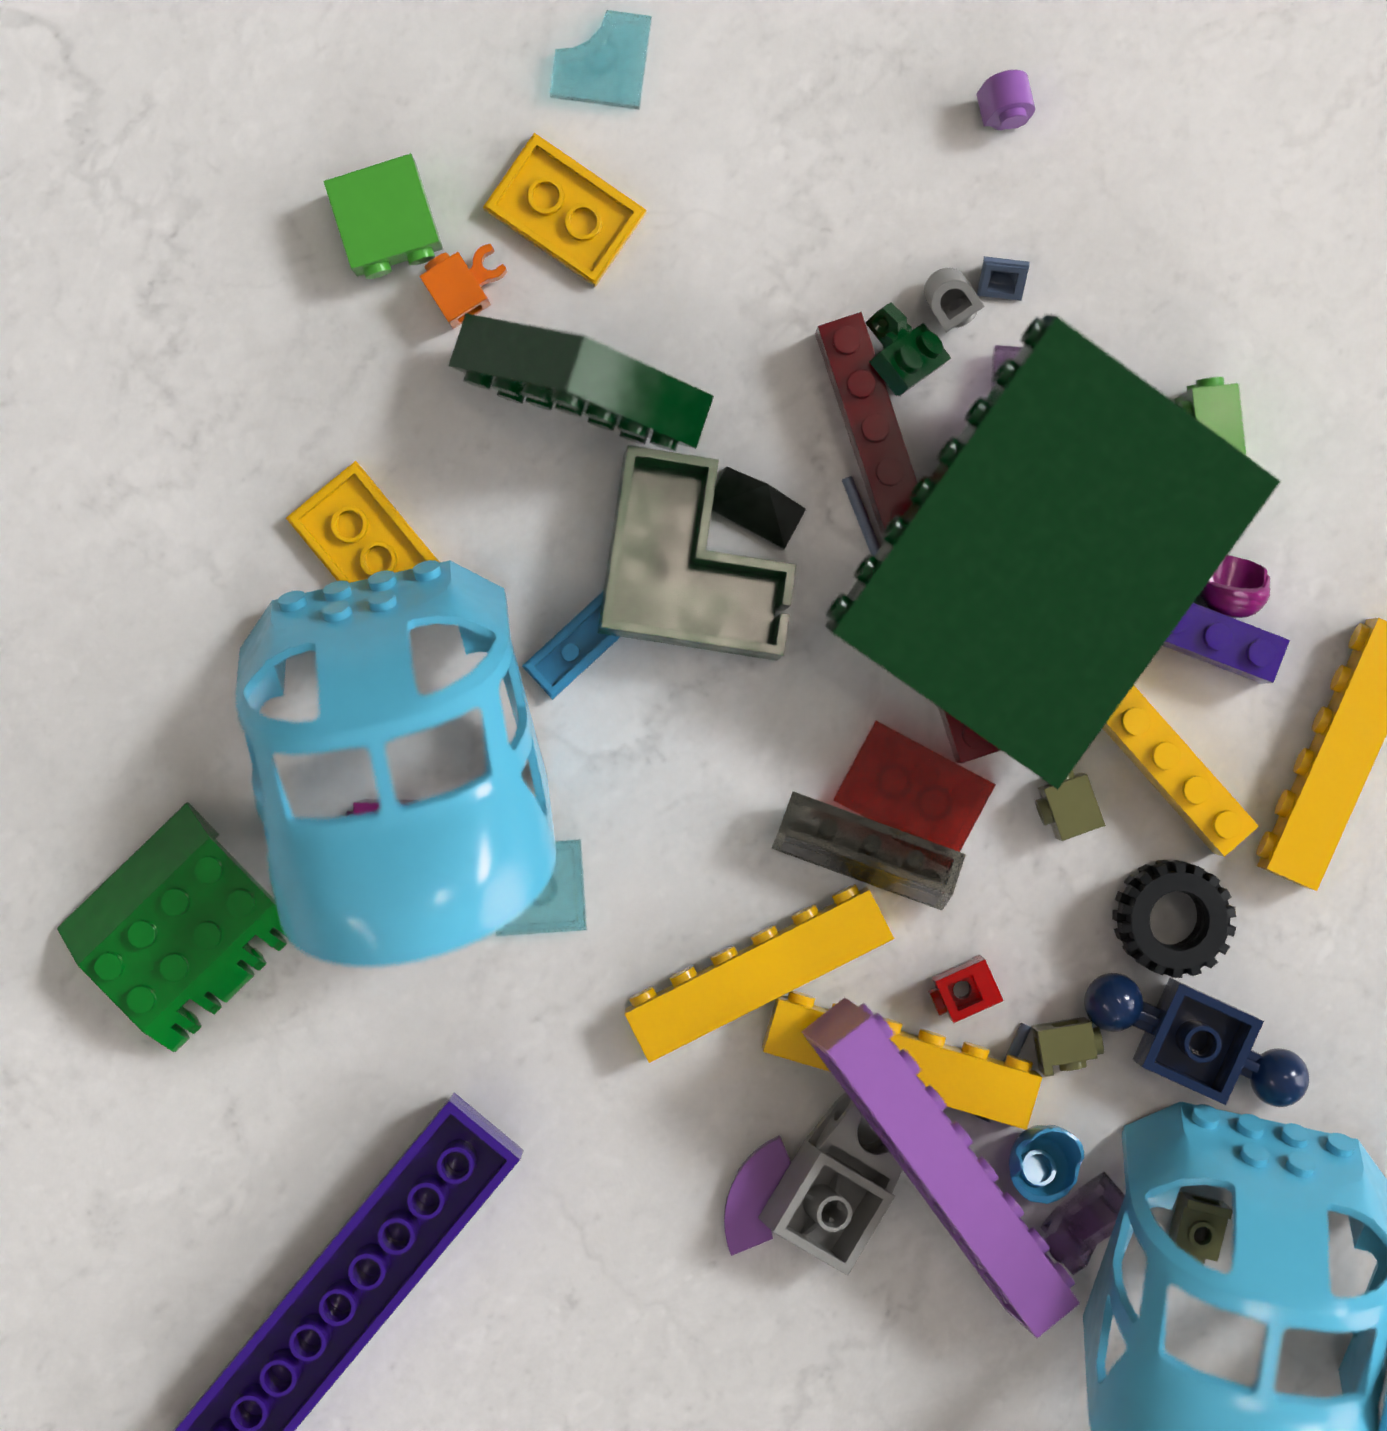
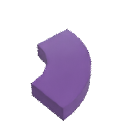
M780 1135L756 1149L741 1165L731 1184L724 1210L725 1235L731 1256L773 1239L772 1231L758 1217L791 1164Z

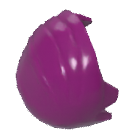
M1227 555L1201 591L1200 596L1204 598L1207 607L1213 611L1232 618L1249 617L1259 612L1267 603L1270 597V576L1267 574V569L1262 565L1250 560Z

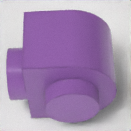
M1007 70L989 77L976 94L983 126H991L996 130L1015 129L1026 125L1035 112L1028 75L1021 70Z

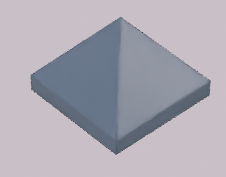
M984 256L977 295L1022 301L1029 270V261Z

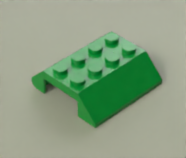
M186 802L57 928L77 966L143 1033L172 1052H177L190 1039L185 1030L195 1034L202 1026L197 1016L188 1011V1009H185L183 1005L191 999L206 1011L216 1014L222 1008L217 998L227 1003L255 976L248 965L257 971H260L267 962L263 955L256 948L248 944L251 939L258 936L277 951H281L287 945L286 940L277 932L278 930L285 935L273 897L215 839L220 834L189 802Z

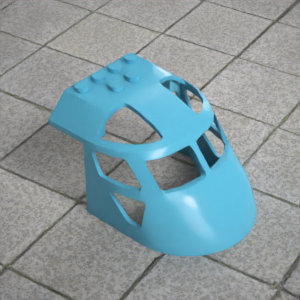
M429 560L415 565L413 569L395 573L389 570L380 571L372 574L368 579L351 583L343 580L335 581L320 590L307 593L291 591L283 594L276 600H272L240 647L235 697L238 720L245 733L252 762L251 781L256 811L263 822L270 882L282 930L288 940L305 954L334 964L362 967L397 965L420 961L457 950L493 933L521 914L533 903L549 882L556 862V845L548 778L511 641L505 589L450 560L440 563ZM432 624L458 625L465 653L485 652L487 655L469 674L446 688L428 695L419 694L415 682L410 631L415 627ZM315 651L319 690V716L314 721L291 722L271 719L260 713L266 701L271 698L284 696L286 659L304 652ZM502 679L504 680L517 725L515 736L510 744L508 743L499 692ZM474 708L480 709L482 712L486 773L455 790L407 805L400 804L394 792L385 743L405 735L433 728L458 718ZM349 748H367L371 757L380 802L377 811L328 819L299 818L292 815L274 762V753L290 755L318 754ZM527 758L536 798L522 779L521 773Z
M1178 1102L1125 1125L1122 1131L1126 1193L1083 1314L1087 1407L1091 1431H1378L1379 1403L1387 1373V1179L1358 1139L1350 1138L1341 1133H1326L1307 1129L1294 1123L1284 1124L1260 1119L1252 1114H1237L1218 1110L1205 1104L1194 1105L1185 1102ZM1208 1185L1229 1190L1232 1194L1233 1245L1230 1272L1224 1274L1209 1268L1180 1249L1155 1221L1150 1209L1161 1207L1172 1210L1181 1186ZM1327 1211L1348 1215L1354 1249L1368 1251L1377 1260L1365 1294L1354 1298L1335 1297L1331 1293ZM1133 1231L1147 1257L1139 1317L1128 1299L1122 1275V1260ZM1170 1285H1175L1190 1296L1214 1307L1266 1324L1258 1376L1253 1386L1247 1387L1198 1371L1164 1350L1167 1289ZM1113 1315L1125 1341L1126 1351L1106 1375L1105 1361ZM1286 1328L1331 1333H1353L1338 1369L1343 1395L1322 1398L1282 1394L1274 1390L1282 1335Z

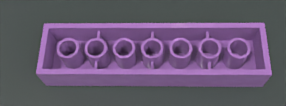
M843 998L801 1031L997 1300L1012 1317L1038 1338L1080 1304L1070 1290L1075 1285L1074 1280L1060 1263L1056 1262L1054 1264L1046 1254L1050 1250L1048 1244L1033 1227L1029 1229L1020 1218L1024 1215V1212L1015 1199L1008 1192L1003 1193L994 1183L999 1179L996 1172L983 1157L978 1158L969 1148L973 1141L957 1121L952 1123L943 1112L947 1105L931 1085L926 1087L919 1077L916 1076L921 1071L919 1066L905 1049L900 1051L890 1040L895 1034L878 1012L873 1014L864 1003L858 1007L848 999Z

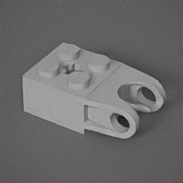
M845 1092L834 1102L804 1140L758 1218L775 1234L848 1276L893 1201L895 1195L892 1193L902 1169L880 1139L870 1144L859 1143L857 1130L862 1114ZM828 1202H830V1206L827 1208V1210H822L823 1207Z

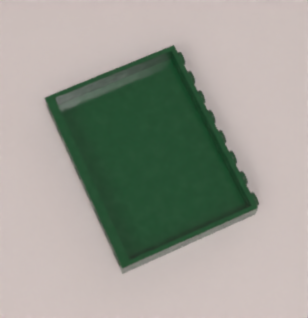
M1045 314L1042 320L1040 318L1034 319L1024 331L1020 340L1024 345L1014 360L1009 357L1000 365L992 379L996 385L987 398L980 397L971 406L965 416V421L968 422V425L958 439L953 436L942 447L937 456V460L941 463L931 477L924 476L915 485L909 496L912 504L902 517L896 515L886 526L881 536L885 542L876 555L869 554L860 563L854 573V578L857 581L847 595L841 593L833 601L826 614L830 620L825 626L847 644L1053 787L1059 789L1281 481L1061 318Z

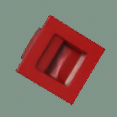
M981 955L932 977L936 988L928 991L938 1015L941 1016L947 1013L953 1023L1004 1001L989 966ZM959 981H965L969 984V992L963 997H957L953 992L954 985Z

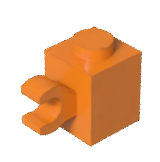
M491 244L483 245L475 252L473 265L470 269L459 252L452 256H449L447 252L442 253L424 266L426 272L420 275V278L452 329L463 323L466 313L476 315L491 306L481 287L489 282L502 279L507 273L504 264L494 270H487L483 267L484 259L495 252Z

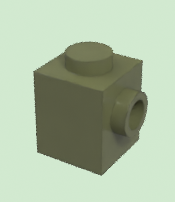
M1072 770L1059 789H1056L1049 783L1038 787L1041 798L1035 800V805L1044 826L1051 824L1056 839L1064 841L1106 826L1087 774L1078 773L1074 775Z

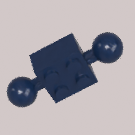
M1108 973L1099 976L1089 985L1085 993L1084 1006L1086 1013L1097 1027L1106 1031L1117 1032L1134 1026L1145 1031L1132 1060L1151 1072L1224 1105L1227 1104L1239 1075L1250 1079L1252 1090L1256 1096L1264 1103L1274 1107H1287L1295 1104L1305 1095L1308 1089V1068L1296 1053L1281 1048L1270 1049L1262 1054L1251 1050L1264 1021L1175 979L1169 978L1157 1006L1143 1001L1138 985L1129 977L1118 973Z

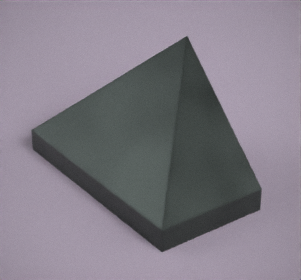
M727 466L715 487L712 511L783 549L786 548L806 510L771 485Z

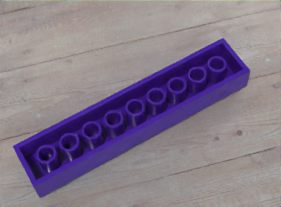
M454 1092L173 1431H295L520 1161L524 1150Z

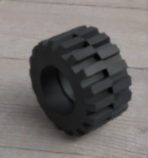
M1159 860L1156 861L1155 865L1150 866L1146 864L1138 868L1140 873L1135 877L1129 875L1124 881L1127 887L1123 893L1118 891L1115 897L1119 905L1118 910L1112 911V919L1117 921L1118 928H1115L1114 931L1117 939L1123 943L1122 948L1137 963L1162 976L1166 974L1172 978H1182L1183 974L1191 976L1201 974L1200 968L1203 966L1212 968L1218 963L1215 956L1219 952L1227 953L1230 946L1225 944L1228 935L1233 937L1235 935L1236 927L1230 925V918L1236 917L1235 907L1228 903V899L1232 898L1229 891L1219 885L1220 880L1214 874L1208 873L1204 868L1187 862ZM1179 891L1187 894L1193 900L1197 911V920L1193 931L1186 939L1179 943L1168 945L1161 943L1154 937L1150 927V915L1155 903L1162 896L1170 892Z

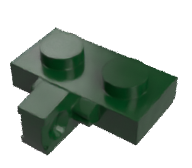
M892 302L878 310L866 321V325L884 348L869 362L896 396L904 394L951 359L944 349L942 341L936 334L931 332L924 323L912 330V327L907 324V317Z

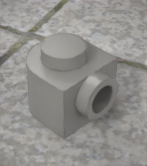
M943 268L937 270L926 281L924 287L925 299L946 332L954 327L958 328L968 324L975 318L977 311L985 307L967 278L957 269Z

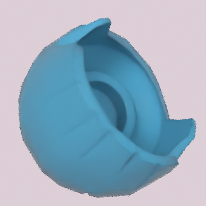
M1035 1125L1023 1131L1014 1141L1009 1157L1010 1177L1014 1187L1024 1198L1031 1202L1049 1204L1065 1197L1077 1182L1079 1169L1084 1159L1082 1143L1072 1133L1056 1125Z

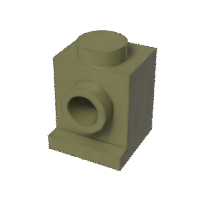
M1086 1017L1031 1026L1038 1068L1045 1077L1054 1075L1053 1066L1059 1065L1060 1071L1078 1070L1087 1067L1086 1060L1097 1059V1055L1104 1054L1100 1028H1093L1092 1022Z
M1180 1191L1168 1236L1180 1249L1202 1264H1205L1206 1259L1218 1262L1228 1219H1231L1233 1210L1223 1201ZM1200 1227H1206L1205 1240L1196 1241L1194 1239L1195 1231Z

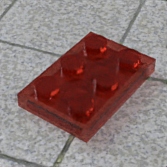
M875 720L832 800L945 861L954 864L996 784Z

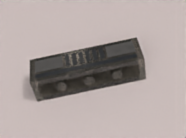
M794 791L785 808L771 848L941 911L953 896L966 856L964 853Z

